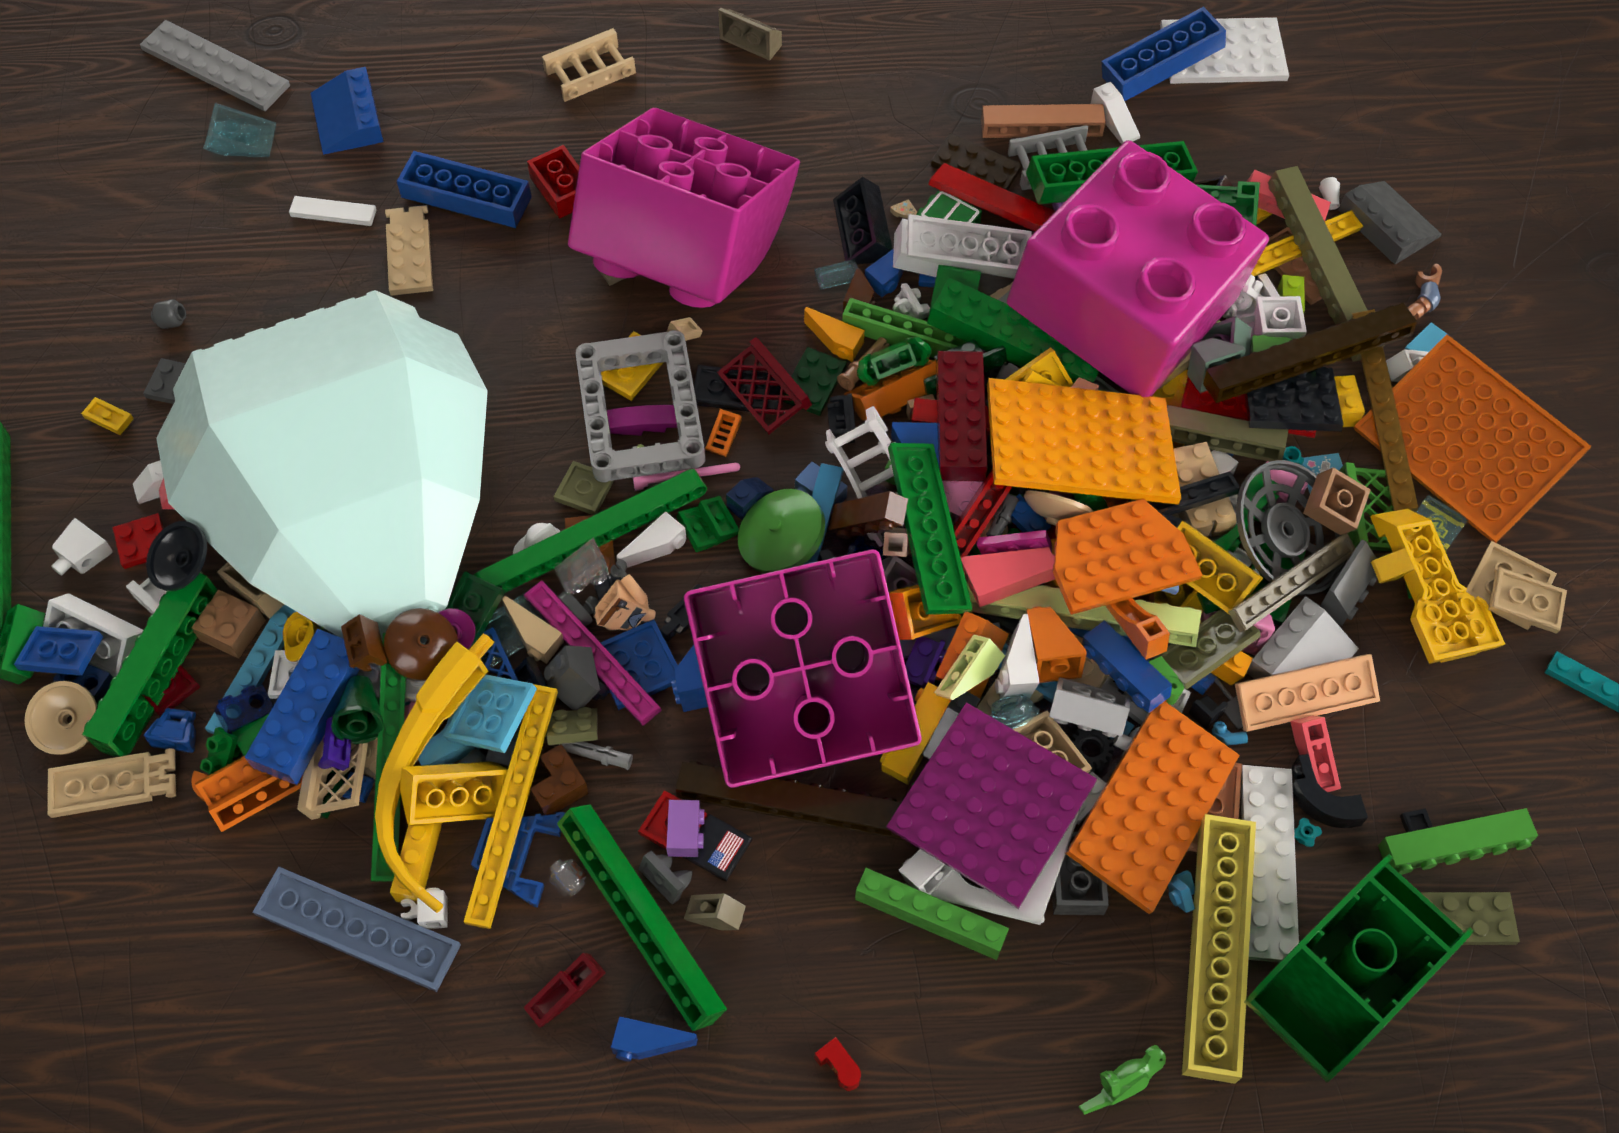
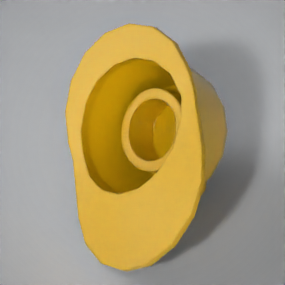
M294 612L288 617L283 628L285 655L291 662L300 660L317 629H320L318 624L298 612Z

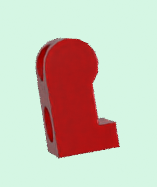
M836 1037L815 1052L814 1059L820 1067L826 1063L837 1075L838 1084L842 1089L852 1091L859 1086L861 1071Z

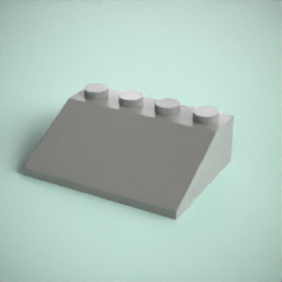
M1305 596L1252 659L1246 673L1252 678L1258 679L1351 658L1359 648L1325 609Z

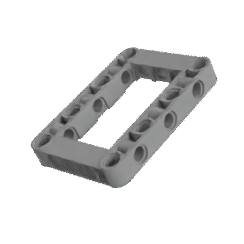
M672 330L669 332L584 343L577 347L576 361L590 461L594 478L597 481L608 482L685 469H696L704 464V442L683 333ZM666 362L679 435L678 442L667 444L655 443L654 446L640 448L634 446L633 449L620 451L613 450L601 371Z

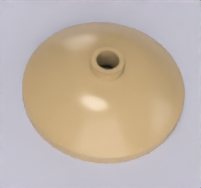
M1025 491L1024 494L1026 503L1035 513L1047 518L1046 523L1056 526L1059 520L1093 512L1090 507L1062 496L1040 491Z
M68 681L54 682L41 688L30 700L25 713V728L31 742L40 750L56 755L69 754L81 749L88 743V740L82 735L84 726L97 710V703L94 697L85 687ZM71 715L72 721L68 724L67 718Z

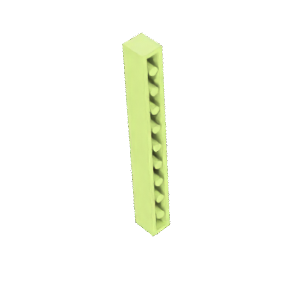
M967 583L973 608L971 612L1021 619L1022 615L1026 614L1027 609L1037 606H1051L1067 627L1091 631L1105 620L1118 634L1127 636L1106 606L1071 615L1060 588L1038 585L979 608ZM1140 599L1135 600L1139 606L1150 614L1156 615L1170 632L1168 643L1196 647L1202 610L1192 607L1171 606L1166 603H1151Z

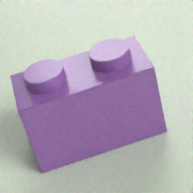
M669 800L666 846L668 857H698V848L703 849L704 834L699 833V826L704 824L705 809H700L699 800Z

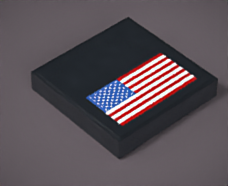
M709 814L699 829V833L704 834L703 849L698 848V857L683 858L727 882L752 842V837Z

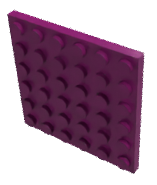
M966 702L889 821L887 829L1019 909L1097 782V778Z

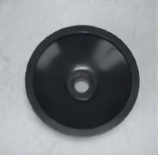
M178 521L165 527L156 536L149 548L146 560L147 574L154 586L164 591H177L189 585L199 575L207 555V542L203 531L193 523Z

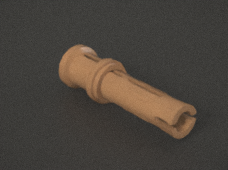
M880 337L863 356L867 354L872 355L874 352L887 348L889 343L884 346L887 340ZM862 357L858 361L851 362L848 369L837 377L838 383L848 391H851L859 380L857 369Z

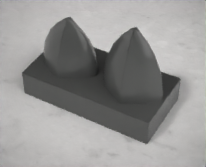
M650 851L644 855L638 870L671 904H674L680 899L683 890L689 885L692 871L680 870L672 872L670 870L672 857L663 854L655 855Z

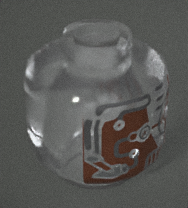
M559 859L549 869L552 873L548 881L561 896L570 895V897H573L586 885L584 881L586 873L573 859H567L564 862Z

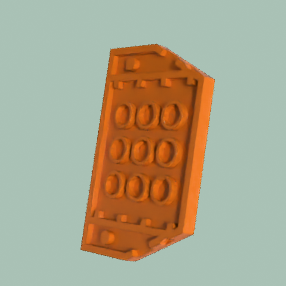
M1145 499L1059 520L1056 524L1053 575L1071 615L1200 580L1203 576L1184 534Z

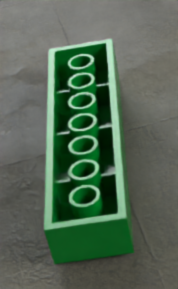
M1184 141L1138 145L1147 152L1160 156L1170 168L1193 183L1198 170ZM1119 147L1032 156L1026 175L1038 204L1065 202Z
M950 277L947 279L934 303L927 324L966 342L974 339L978 346L987 352L1004 346L1007 361L1020 367L1025 366L1051 347L1073 383L1079 377L1094 383L1099 372L1008 304Z
M199 573L186 587L177 591H167L166 594L162 595L159 606L154 614L149 617L147 626L142 634L137 637L131 653L125 657L122 668L110 683L109 690L104 698L98 702L97 710L84 726L82 735L100 752L113 757L127 756L131 753L154 713V707L144 696L150 697L158 706L164 696L163 691L168 689L171 684V678L174 679L179 665H182L197 639L191 627L218 591L207 575Z

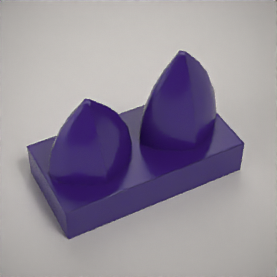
M333 716L326 720L323 755L318 766L321 769L334 767L344 771L349 768L351 740L343 738L342 741L334 735L331 728Z

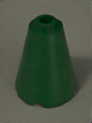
M357 675L348 680L331 721L332 731L342 741L343 738L351 740L352 744L368 743L378 737V733L383 729V719L373 683L366 676Z

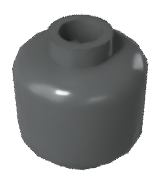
M175 299L155 303L151 312L152 321L161 329L179 327L186 318L184 306Z

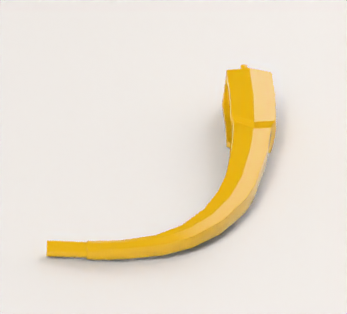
M484 633L469 650L456 641L416 694V703L397 736L384 765L378 786L375 819L378 843L386 864L399 882L413 896L419 898L436 913L443 908V904L428 893L410 875L397 853L394 842V816L400 797L402 767L415 765L425 746L442 722L453 715L465 698L488 673V669L482 662L481 657L494 644V641Z

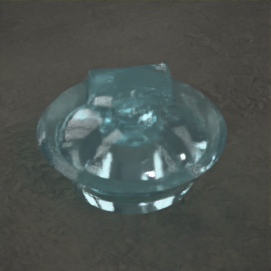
M1011 695L995 701L991 706L990 716L1009 728L1014 729L1030 722L1039 714V709L1031 699L1024 695Z

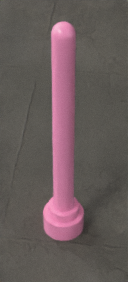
M729 463L696 468L695 470L702 477L739 471L740 464ZM687 470L633 477L635 491L644 490V487H648V484L664 482Z

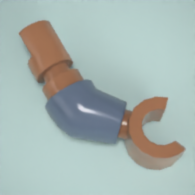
M1439 264L1433 265L1430 276L1424 275L1423 272H1417L1415 282L1421 288V292L1415 303L1407 307L1416 320L1423 316V314L1433 311L1441 300L1438 285L1442 268Z

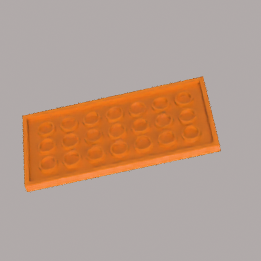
M1164 701L1147 714L1065 854L1146 913H1152L1198 832L1202 818L1205 814H1208L1240 755Z

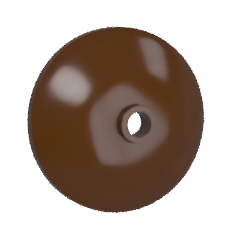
M417 608L401 613L390 623L384 636L383 646L388 663L397 673L411 680L426 681L456 641L458 642L453 626L444 616L433 610ZM420 638H427L428 644H422Z

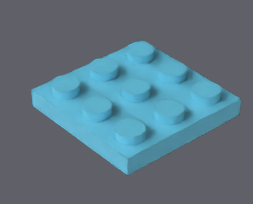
M485 675L458 707L444 737L448 741L505 753L537 688L532 683Z

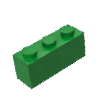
M20 604L7 611L0 638V679L21 684L32 677L34 671L18 670L14 663L35 627H43L45 613Z

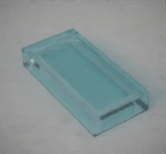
M849 260L814 269V274L820 289L850 283L858 266L855 260Z

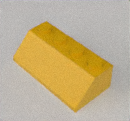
M1182 521L1177 529L1184 534L1203 574L1200 580L1187 584L1229 614V610L1251 595L1263 577L1187 522Z
M496 762L402 767L400 794L407 823L415 825L494 818L508 769Z

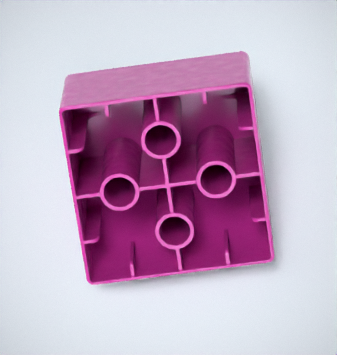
M651 108L582 152L568 246L575 251L593 257L594 267L608 276L626 279L641 275L670 286V295L684 305L698 308L711 307L722 302L758 268L764 259L787 209L800 161L792 156L659 108Z
M877 550L862 551L690 590L685 593V607L724 780L728 787L743 786L909 748L921 743V732L881 557Z

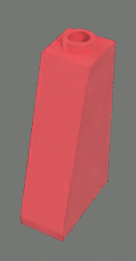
M1049 547L964 556L961 558L965 579L979 608L1055 579L1053 575L1055 554H1052Z

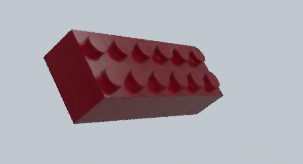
M938 351L936 362L939 470L942 481L983 482L987 471L983 352Z

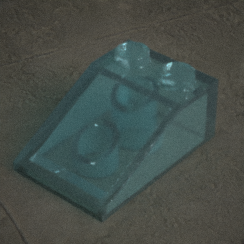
M215 103L203 149L224 156L269 157L276 122Z

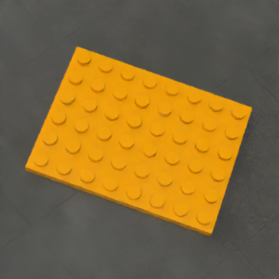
M995 378L988 379L987 393L995 485L1132 500L1145 499L1151 502L1179 505L1181 493L1166 398L1142 397L1135 394Z

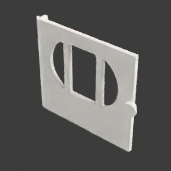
M1078 811L1019 909L986 889L970 885L957 871H954L930 895L946 902L1041 925L1045 921L1044 913L1081 811Z

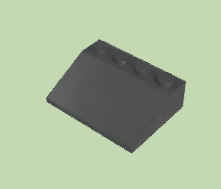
M1385 181L1359 185L1344 195L1338 209L1341 214L1352 210L1363 225L1360 232L1394 264L1404 260L1442 235Z

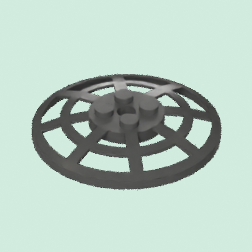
M1285 460L1267 462L1248 474L1241 485L1236 504V521L1242 545L1254 567L1269 582H1272L1280 574L1282 575L1288 571L1280 567L1282 557L1290 558L1295 566L1301 562L1298 555L1302 554L1305 550L1312 554L1324 546L1321 524L1310 517L1305 518L1301 511L1295 507L1296 501L1304 508L1306 507L1308 500L1300 492L1305 482L1313 488L1317 475L1298 463ZM1270 470H1283L1293 473L1298 477L1293 487L1284 484H1272ZM1262 473L1264 487L1256 492L1250 501L1245 495L1249 483L1255 476ZM1273 491L1288 494L1287 502L1277 504ZM1266 494L1269 508L1263 513L1256 507V504ZM1244 507L1248 510L1247 522L1250 535L1249 539L1247 536L1244 523ZM1253 516L1261 522L1262 534L1257 536L1254 532ZM1310 526H1313L1315 530L1316 545L1309 542ZM1266 543L1271 551H1273L1272 561L1265 555L1260 544ZM1252 547H1255L1261 559L1272 569V575L1262 565ZM1346 561L1331 570L1319 584L1316 585L1314 582L1308 586V589H1304L1297 595L1307 596L1329 588L1344 568Z

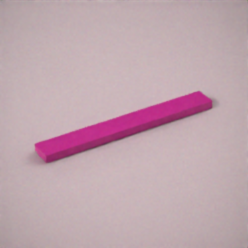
M542 580L524 594V597L552 627L562 633L563 640L569 646L592 648L597 677L642 726L662 711L659 705Z

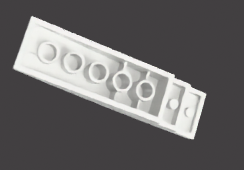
M909 214L907 257L1014 279L1026 243L1032 236V231Z

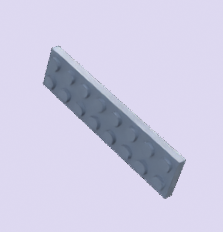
M281 867L277 868L253 910V913L258 917L435 992L438 991L461 946L458 941Z

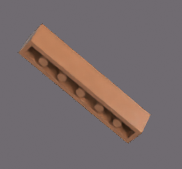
M1103 104L983 106L981 116L983 138L1028 137L1085 125L1088 126L1087 136H1103L1106 123Z

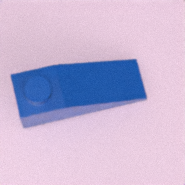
M894 249L865 269L866 279L881 298L896 289L904 272L902 269L893 268Z
M619 1016L611 1050L613 1054H616L617 1059L623 1061H631L632 1058L640 1060L696 1046L698 1039L695 1033Z

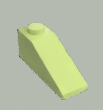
M973 635L934 693L937 696L954 700L992 676L1005 655L990 638Z

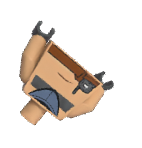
M619 559L616 562L617 567L613 565L610 573L614 577H621L622 580H616L600 602L595 597L589 596L583 607L589 614H594L598 626H603L608 630L620 629L628 631L637 627L641 621L649 622L655 619L656 612L649 609L646 593L630 574H626L627 563Z

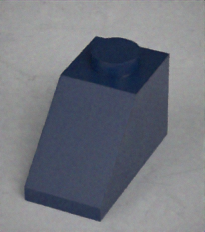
M758 477L743 479L726 494L727 509L743 520L749 509L758 500L774 492V489Z

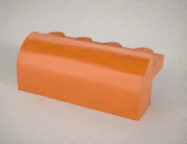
M245 756L199 780L195 783V786L206 802L208 810L220 831L223 832L299 790L303 775L298 784L294 785L252 768L244 758Z

